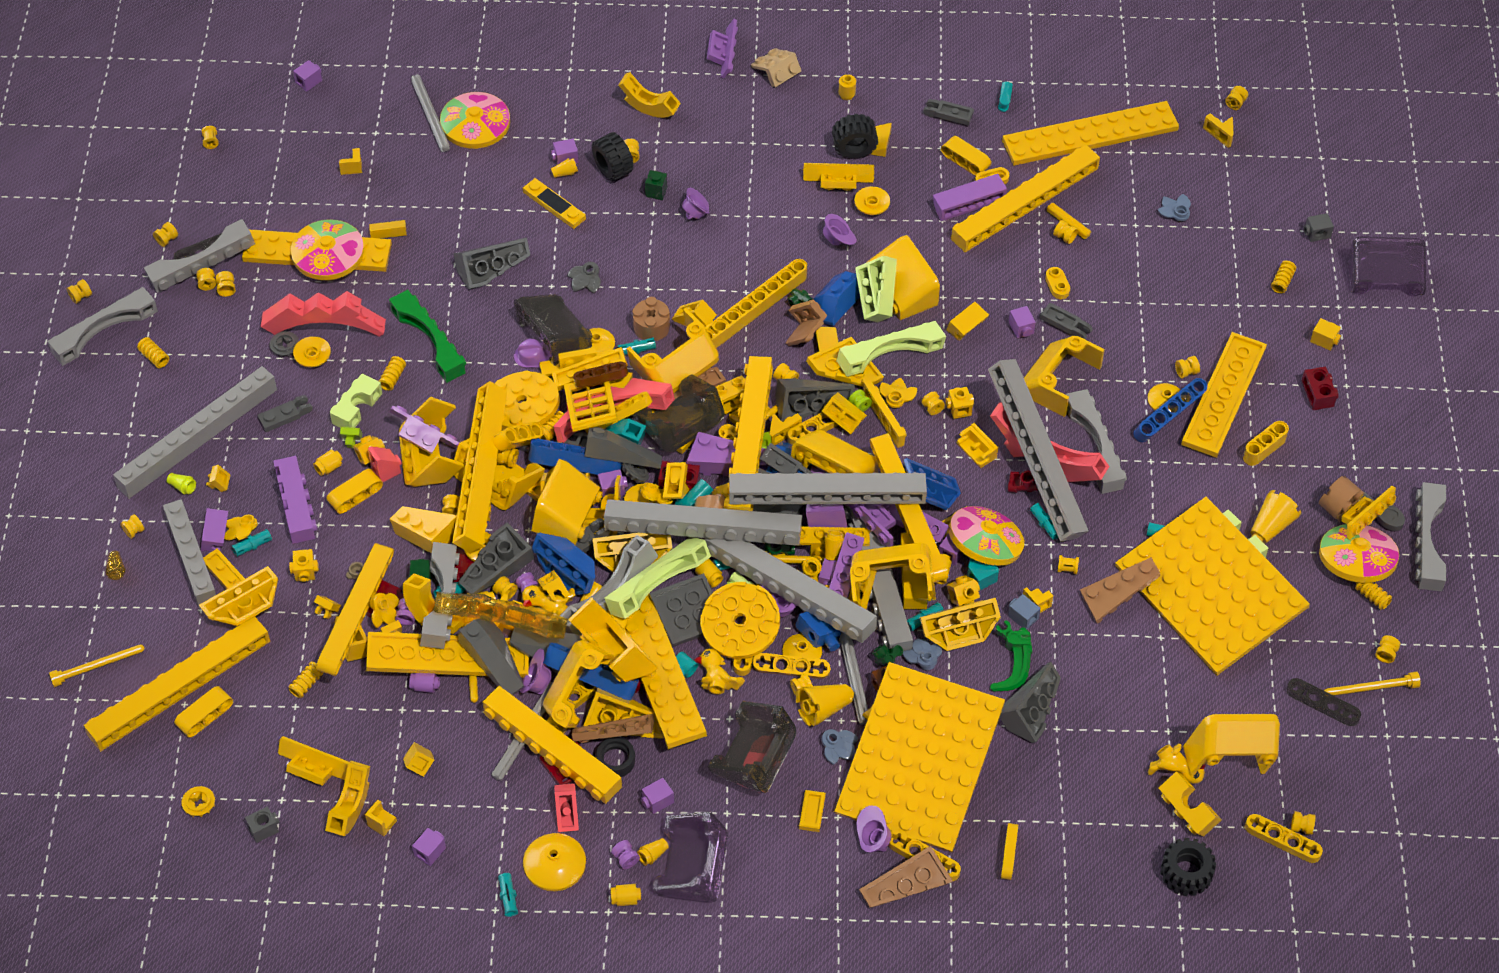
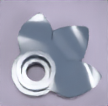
M1182 194L1178 197L1177 201L1165 196L1163 197V207L1158 209L1162 216L1174 218L1178 221H1185L1189 218L1191 202L1186 195Z
M916 639L913 641V649L903 651L902 655L908 662L918 663L922 669L931 670L937 664V658L942 654V648L937 644L930 645L924 639Z
M833 729L826 730L823 733L821 740L825 747L824 755L831 764H836L839 757L846 760L854 759L856 750L853 744L859 740L854 733L848 730L837 732ZM829 736H832L835 741H831Z

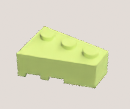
M881 256L855 268L865 320L880 322L892 317L897 259Z

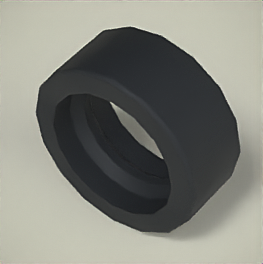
M612 737L600 743L597 748L596 759L620 777H623L630 773L635 765V751L633 745L628 740L621 737ZM621 749L627 753L628 759L622 765L612 766L604 761V755L609 750Z

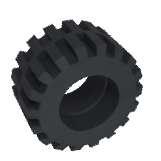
M864 114L847 115V117L840 118V121H836L832 127L835 150L843 158L859 159L860 157H866L867 154H871L872 150L877 148V131L873 119L869 116L865 117Z
M611 132L592 142V154L596 165L608 180L615 181L632 172L634 166L632 155L624 140L617 133Z
M1184 838V841L1177 839L1175 844L1172 842L1169 848H1166L1160 872L1163 876V882H1168L1167 887L1170 890L1172 888L1175 889L1174 893L1179 894V892H1182L1183 896H1188V893H1191L1192 896H1195L1197 892L1201 894L1205 888L1208 889L1216 869V858L1214 854H1211L1212 849L1205 847L1206 843H1198V839L1195 838L1193 841L1189 840V838ZM1184 861L1191 862L1197 866L1199 871L1186 872L1178 866V863Z

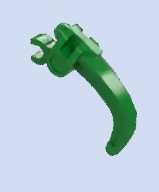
M1007 620L1003 624L1006 630L1000 629L998 625L995 630L1006 641L1005 646L1007 650L1013 652V673L1005 681L991 684L990 691L1017 689L1025 683L1029 674L1032 654L1031 634L1024 627L1020 628L1019 631H1013L1010 622Z

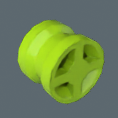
M861 389L853 392L848 399L862 412L866 411L872 404V400L866 397L865 392Z

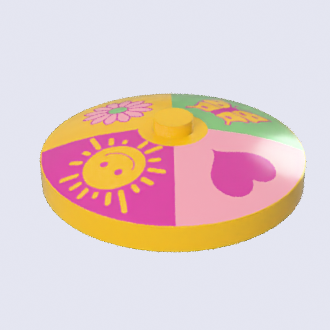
M470 92L453 98L444 106L440 115V124L446 138L453 144L470 149L484 148L497 143L506 135L510 127V113L506 104L498 97L484 92Z
M321 220L307 225L297 233L291 244V256L295 267L305 276L317 280H333L348 275L358 267L364 256V243L361 234L352 225L339 220Z
M978 506L964 507L956 511L949 522L948 532L955 546L965 555L981 563L998 566L1008 565L1015 562L1023 551L1024 538L1020 529L1009 518L992 509Z
M1347 524L1340 525L1329 530L1323 536L1320 543L1319 555L1325 567L1333 574L1349 581L1360 583L1380 581L1389 577L1398 565L1399 550L1396 543L1386 533L1371 526H1366L1359 535L1349 540L1347 539Z

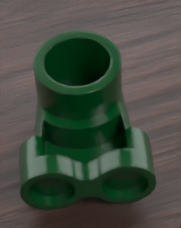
M797 288L790 292L791 296L787 299L791 307L814 300L804 289L800 291Z
M765 543V551L772 554L786 553V555H795V546L778 544L776 547H772L771 543Z
M884 643L872 652L875 657V663L879 666H887L889 662L894 663L895 658L903 654V648L900 645H896L888 649Z

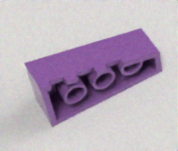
M698 432L688 456L687 464L700 465V473H703V475L723 474V476L729 477L730 467L733 468L731 455L736 450L733 447L734 441ZM762 448L761 455L766 450L765 448ZM760 460L759 468L766 471L768 465Z
M292 456L274 460L292 544L315 539L314 531H317L315 519L311 520L310 517L314 513L312 505L307 504L310 496L308 488L304 489L303 485H306L304 473L300 474L297 457Z
M811 464L812 473H829ZM843 504L806 505V517L809 527H847Z

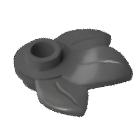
M587 262L583 266H575L569 271L568 277L573 279L572 288L574 292L588 287L592 293L597 292L601 280L598 276L599 267L596 263Z

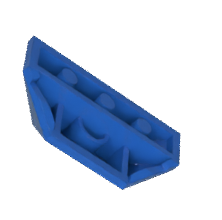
M845 271L835 275L813 298L827 314L823 321L825 324L834 326L860 298L856 273Z
M908 458L904 459L903 468L906 473H926L927 503L947 510L961 494L956 478Z
M537 533L532 549L534 554L536 553L544 572L548 574L554 570L567 590L574 588L575 595L590 593L595 580L594 560L567 538Z

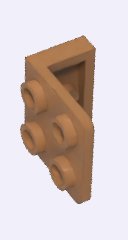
M810 300L793 305L788 310L800 324L788 338L786 344L790 346L798 345L801 342H809L814 337L813 333L824 324L823 321L827 314L817 302Z

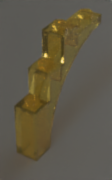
M437 592L434 612L502 623L528 630L547 638L564 639L568 620L543 608L525 607L514 601L496 600L485 594Z

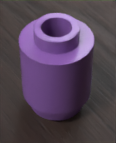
M411 673L410 689L434 693L435 689H439L440 677H437V674Z

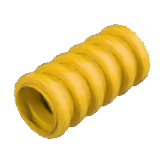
M1283 261L1271 284L1273 291L1280 294L1286 292L1297 269L1293 262Z
M145 337L140 340L137 349L157 368H163L167 365L169 356L151 338Z
M393 356L388 366H386L381 379H379L381 388L384 390L392 391L396 382L406 367V362L402 358Z
M558 411L548 422H545L542 425L544 434L539 439L552 440L556 436L554 425L565 413Z
M1357 582L1355 589L1357 591L1360 590L1362 595L1365 594V597L1369 598V601L1374 602L1375 606H1379L1380 610L1385 609L1391 603L1392 596L1387 595L1388 593L1383 591L1381 587L1378 588V584H1373L1374 582Z
M310 662L309 666L305 667V671H301V675L296 677L297 680H293V684L288 686L289 691L297 698H302L308 692L307 689H311L316 680H319L320 676L324 674V672L316 670L317 663Z

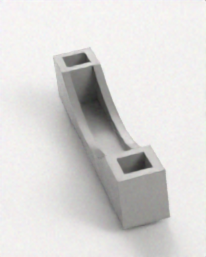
M243 219L225 227L220 237L200 253L176 260L160 259L144 267L158 293L178 282H182L202 268L216 265L255 245V242Z
M144 287L132 292L48 340L51 353L62 366L78 358L86 343L103 329L121 322L142 321L158 312L155 300Z
M1088 389L1067 393L1066 395L1069 396L1067 413L1070 420L1079 424L1091 435L1099 453H1101L1110 466L1103 478L1096 480L1101 494L1122 490L1127 476L1120 467L1119 456L1114 453L1112 440L1108 439L1107 428L1105 425H1102L1101 414L1095 408L1094 397L1090 396Z
M1423 482L1421 489H1417L1416 501H1419V505L1416 507V517H1419V521L1416 523V532L1419 533V537L1416 538L1415 547L1419 549V553L1416 554L1415 564L1418 565L1415 580L1418 581V589L1442 591L1446 582V564L1434 549L1430 529L1431 523L1444 508L1446 485Z
M182 499L163 505L199 607L201 603L216 596L184 504Z
M636 535L623 549L621 559L611 578L598 592L591 596L606 611L608 606L604 598L650 566L658 557L650 542ZM591 597L570 605L557 618L566 633L582 635L568 619Z
M433 542L430 570L440 584L442 597L434 610L424 617L420 646L444 649L445 641L450 640L451 629H447V625L451 626L453 614H449V610H453L454 598H451V595H455L456 583L452 582L457 580L458 568H454V565L459 563L460 553H456L457 545Z

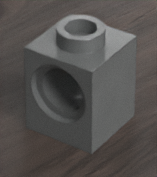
M1328 213L1307 217L1306 224L1303 227L1304 233L1308 236L1310 242L1331 238L1334 228Z
M268 806L245 817L248 829L256 843L279 832L277 824L280 821L275 812L271 813ZM263 822H268L266 825H260Z

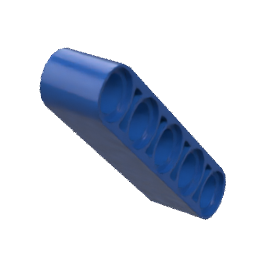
M1201 378L1194 379L1154 411L1134 430L1135 439L1139 442L1148 441L1206 392L1208 387L1206 381Z
M533 439L530 443L528 460L533 463L555 467L558 460L562 459L569 462L580 472L596 475L621 470L622 462L585 457L586 447L543 439Z
M551 642L547 648L543 663L560 671L571 649ZM600 664L596 669H584L579 680L622 699L632 700L639 682L638 679L628 682L622 680L619 682L612 674L613 670L606 664Z

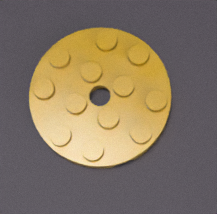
M523 371L510 374L495 382L497 386L507 391V403L504 410L502 430L530 422H538L544 425L558 410L560 403L558 388L553 380L544 374Z
M734 582L720 587L709 596L702 611L700 624L704 638L712 649L729 658L745 659L762 653L773 643L780 628V612L773 596L763 587L747 584L746 582ZM743 616L746 618L743 625L735 622L737 617Z

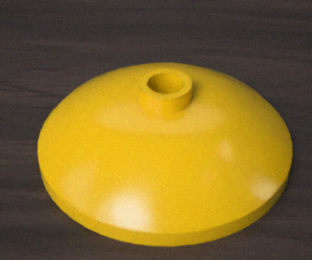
M560 833L546 834L537 838L528 846L523 858L524 872L529 881L540 889L546 891L565 890L577 883L582 877L586 867L585 852L580 843L568 835ZM557 854L556 857H551L550 855Z

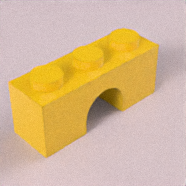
M1176 771L1159 787V790L1163 793L1161 795L1163 800L1168 804L1171 803L1176 808L1174 810L1175 814L1180 819H1185L1189 823L1187 827L1194 835L1205 836L1222 820L1210 805L1204 802L1196 808L1191 809L1189 807L1188 798L1196 789L1183 774Z

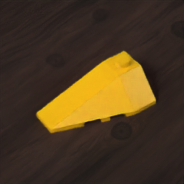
M597 688L583 726L653 713L655 722L652 733L629 736L664 738L653 709L635 700H625Z

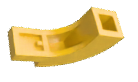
M631 72L626 73L618 85L627 95L624 100L641 113L653 117L664 118L672 116L681 104L671 91L661 94L648 91Z
M413 574L403 583V595L409 611L423 626L424 617L434 610L437 603L431 594V579ZM456 614L452 615L451 626L447 625V629H451L450 633L454 634L464 625V617Z
M354 761L348 763L343 791L335 807L328 813L325 831L341 836H346L351 831L360 815L368 793L370 766Z

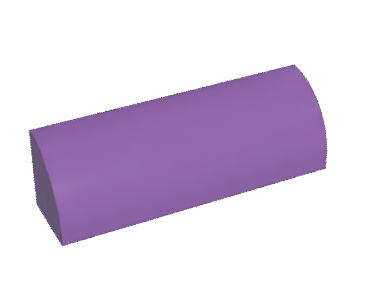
M995 174L934 194L933 202L940 221H944L990 205L997 198L1006 195L1007 188L999 174Z

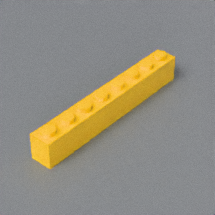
M498 686L483 701L486 717L497 721L503 730H509L513 733L519 742L526 743L532 752L542 755L549 765H555L565 777H571L575 780L577 786L588 790L597 801L601 800L606 804L622 788V779L618 774L502 687Z

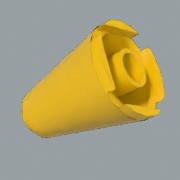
M1271 490L1267 494L1250 531L1252 537L1256 535L1264 544L1301 515V510L1298 512L1296 509L1298 505L1284 493L1275 494L1276 490Z
M847 684L802 687L796 692V703L800 702L801 707L798 710L799 715L808 726L820 724L852 703L854 698V692Z

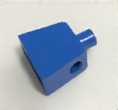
M809 612L799 614L795 626L813 647L817 648L826 645L830 651H835L840 647L837 640L842 631L836 630L833 626L819 620Z

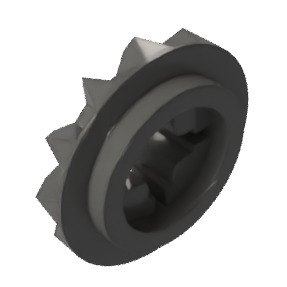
M284 331L277 333L270 340V349L275 355L279 354L281 357L283 355L290 356L295 345L299 342V338L292 332ZM283 341L287 344V348L282 345Z
M628 463L621 464L626 476H629L631 480H635L636 483L644 484L649 479L645 466Z

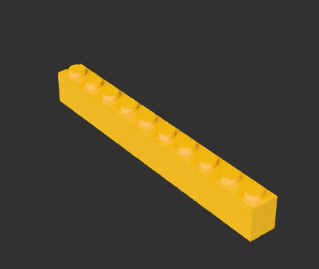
M1087 145L1077 148L1072 154L1063 157L1056 164L1050 165L1043 172L1037 173L1030 180L1024 181L1019 187L1010 190L1003 197L997 198L990 205L984 206L979 212L954 225L951 240L964 252L969 251L1096 171L1099 167L1100 157Z
M749 356V363L745 364V375L747 376L743 378L742 388L745 390L740 395L742 408L739 407L738 419H740V422L736 423V434L738 436L734 437L733 447L736 450L731 455L733 468L730 467L729 474H756L759 471V458L761 457L773 373L772 357ZM727 483V494H728V495H729V483ZM729 497L725 498L724 509L753 511L754 504H729Z
M491 381L478 388L452 542L469 553L480 549L485 543V530L487 528V518L490 511L489 505L499 451L493 443V438L502 432L504 410L507 403V391Z
M255 616L233 630L227 631L219 639L210 642L200 651L194 652L189 658L177 663L166 673L160 674L152 682L140 687L138 691L124 697L122 701L107 708L99 716L91 718L84 725L87 736L101 752L270 642L268 631Z

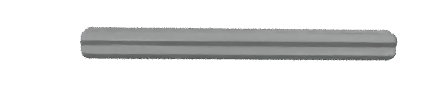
M413 75L411 77L413 86L442 152L449 151L450 145L420 75Z
M841 632L840 641L850 685L854 692L853 699L860 725H866L867 719L862 715L868 710L853 641L847 634Z
M553 682L548 684L532 710L540 717L545 713L543 702ZM514 738L493 771L492 777L496 780H503L525 745L524 742L521 743Z

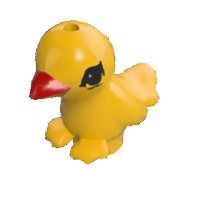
M535 585L526 587L522 593L524 600L523 608L528 606L541 607L544 611L549 612L548 622L552 621L555 616L558 618L568 608L566 603L572 601L573 597H575L574 588L568 590L570 595L566 598L563 595L554 594L557 598V601H554L549 595L545 594L546 590H543L542 587Z
M714 649L704 650L694 660L703 665L707 670L706 677H703L701 680L703 683L702 687L713 694H722L725 690L731 688L738 690L745 682L743 677L729 676L720 667L725 665V659Z
M1179 743L1172 748L1168 744L1156 753L1159 760L1150 763L1148 775H1153L1157 770L1162 769L1173 772L1177 771L1183 774L1191 784H1197L1204 778L1206 764H1203L1195 775H1191L1187 760L1180 752L1182 745Z

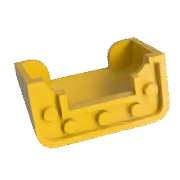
M907 235L898 238L867 261L870 262L881 256L897 259L892 313L896 314L899 320L938 305L940 292L938 278Z
M815 430L799 438L792 445L791 457L802 463L805 468L813 464L829 473L879 472L875 456L823 430Z
M469 439L458 444L454 458L455 461L461 462L464 465L454 475L461 482H463ZM497 462L491 503L501 510L509 509L542 478L545 468L537 463L528 464L526 469L517 464L512 468L505 463L499 464Z
M559 459L538 499L531 531L564 537L576 546L578 539H582L586 528H583V523L591 506L601 501L603 492L600 491L601 488L569 462Z
M585 640L574 643L543 702L545 711L556 723L565 728L577 727L581 718L575 713L577 705L569 701V698L584 669H596L600 664L610 665L614 657L612 654Z

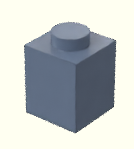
M1022 594L1018 599L1014 598L1010 602L1008 617L1022 628L1028 629L1039 619L1041 608Z

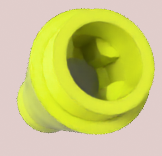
M170 473L167 477V483L183 494H191L196 488V481L191 476Z

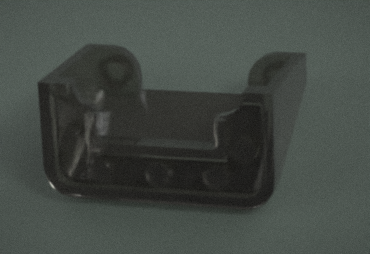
M556 294L523 296L514 300L517 322L521 327L530 326L543 342L545 351H550L551 357H549V361L554 366L559 364V353L592 347L591 339L593 336L591 331L581 324L564 304L561 296Z
M693 374L681 381L679 385L681 396L676 398L666 410L658 409L652 413L651 409L646 407L633 414L635 421L646 425L645 432L661 449L668 453L676 451L695 439L698 432L704 433L719 424L725 415L717 388Z
M742 701L735 713V718L740 726L726 756L715 755L711 759L708 768L718 777L753 791L766 793L770 789L796 737V726L783 706Z

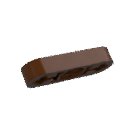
M619 361L578 371L573 375L576 387L583 388L624 378L628 375V369L625 362Z

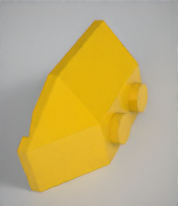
M632 533L593 538L594 557L614 573L621 559L623 549L638 535L650 542L658 554L655 560L657 561L672 549L671 535Z
M267 566L201 603L199 607L211 620L238 626L272 607L278 578Z
M991 598L937 611L920 617L924 636L944 650L949 651L985 641L1001 616L996 598Z

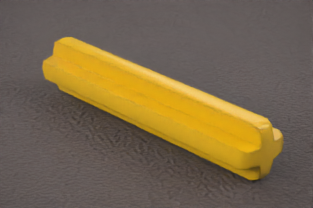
M1055 203L1048 205L1047 211L1060 221L1068 222L1069 226L1078 228V235L1083 239H1087L1090 236L1091 231Z

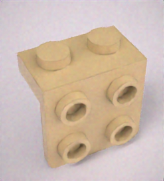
M777 48L770 50L769 54L758 57L751 64L754 69L766 71L772 87H777L801 72L796 54Z

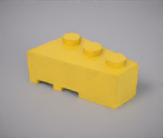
M402 506L390 518L396 535L432 553L433 542L450 544L453 541L457 515Z

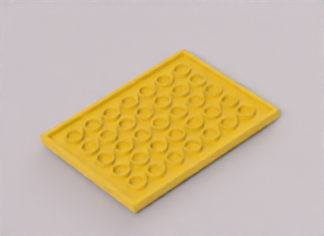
M1204 497L1115 562V566L1119 571H1122L1152 557L1160 572V577L1139 592L1217 676L1309 608L1310 605L1207 497Z
M889 662L836 805L835 814L857 821L858 815L864 808L871 805L877 806L882 810L886 825L890 831H903L924 844L953 853L1005 704V699Z

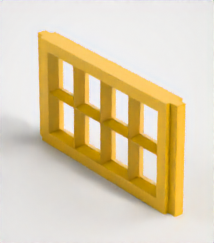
M610 381L583 388L576 387L575 382L564 384L573 432L618 421ZM602 384H603V386H604V387H600V388H596V389L590 390V387H594V386H598V385H602ZM586 389L584 392L572 394L574 391ZM605 393V396L591 398V396ZM588 397V400L574 403V400ZM607 402L606 405L593 408V405ZM587 406L590 407V409L576 412L575 410ZM609 411L608 414L595 417V414ZM591 415L592 417L580 421L577 420V418Z

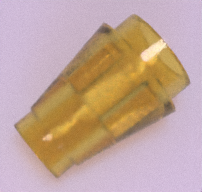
M111 551L108 554L105 572L112 580L121 579L125 573V567L118 551Z

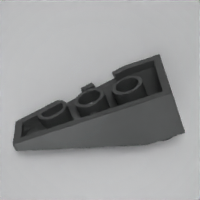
M521 238L454 253L453 255L458 274L467 288L471 289L487 285L491 280L529 257L530 251L527 238Z
M796 378L777 379L775 399L779 419L784 422L787 417H792L797 413L802 417V420L811 415L816 416L822 412L828 401L837 392L848 400L854 392L855 385Z
M600 427L589 428L585 457L661 468V455Z
M507 522L490 536L489 542L484 549H481L479 556L469 566L460 579L459 584L473 596L495 584L499 578L503 576L508 577L534 559L533 549Z
M490 618L475 619L459 630L458 642L497 686L502 687L511 695L524 688L504 635Z
M515 625L509 644L528 657H533L538 649H543L545 657L551 642L571 649L575 642L582 639L577 634ZM547 666L549 669L554 671L556 673L555 675L557 676L559 671Z
M1048 662L1004 704L1000 719L1007 730L1032 743L1037 742L1046 728L1044 721L1046 715L1050 714L1051 708L1049 705L1051 699L1056 695L1061 679L1052 662Z

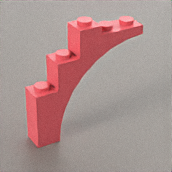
M348 291L335 300H331L318 292L305 302L292 294H288L263 312L261 327L276 335L298 325L336 323L360 328L380 337L384 334L386 319L362 306V299Z
M632 378L624 388L611 386L615 406L645 391L649 393L652 403L644 409L666 410L675 400L672 385L668 383ZM605 393L591 396V398L605 396ZM588 397L574 400V403L588 400ZM607 402L593 405V408L606 405ZM568 405L567 412L554 425V432L558 442L564 443L575 433L572 430ZM587 406L575 410L576 412L590 409V407ZM591 415L577 418V420L580 421L592 417Z
M1002 402L998 403L990 417L1007 439L1004 445L1012 456L1024 457ZM1051 441L1068 482L1101 480L1110 467L1101 453L1077 451Z

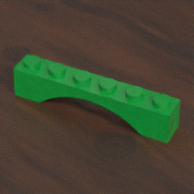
M406 290L389 299L390 310L400 323L419 329L431 339L437 350V371L446 383L466 374V361L464 357L458 355L456 347L453 343L448 342L444 331L438 329L436 321L429 317L426 308L420 306L416 295H412L409 290Z

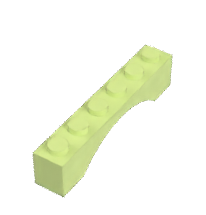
M936 321L924 323L902 331L892 332L885 336L861 341L854 345L844 346L839 349L836 361L848 377L862 373L873 359L887 352L913 350L929 353L943 348L946 335Z
M689 537L606 596L604 599L610 614L626 619L640 608L645 597L659 584L681 572L698 567L709 559L711 555L706 541Z

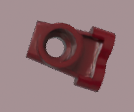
M1011 471L1008 492L1017 493L1018 491L1032 492L1038 490L1031 471H1024L1021 474L1020 472Z

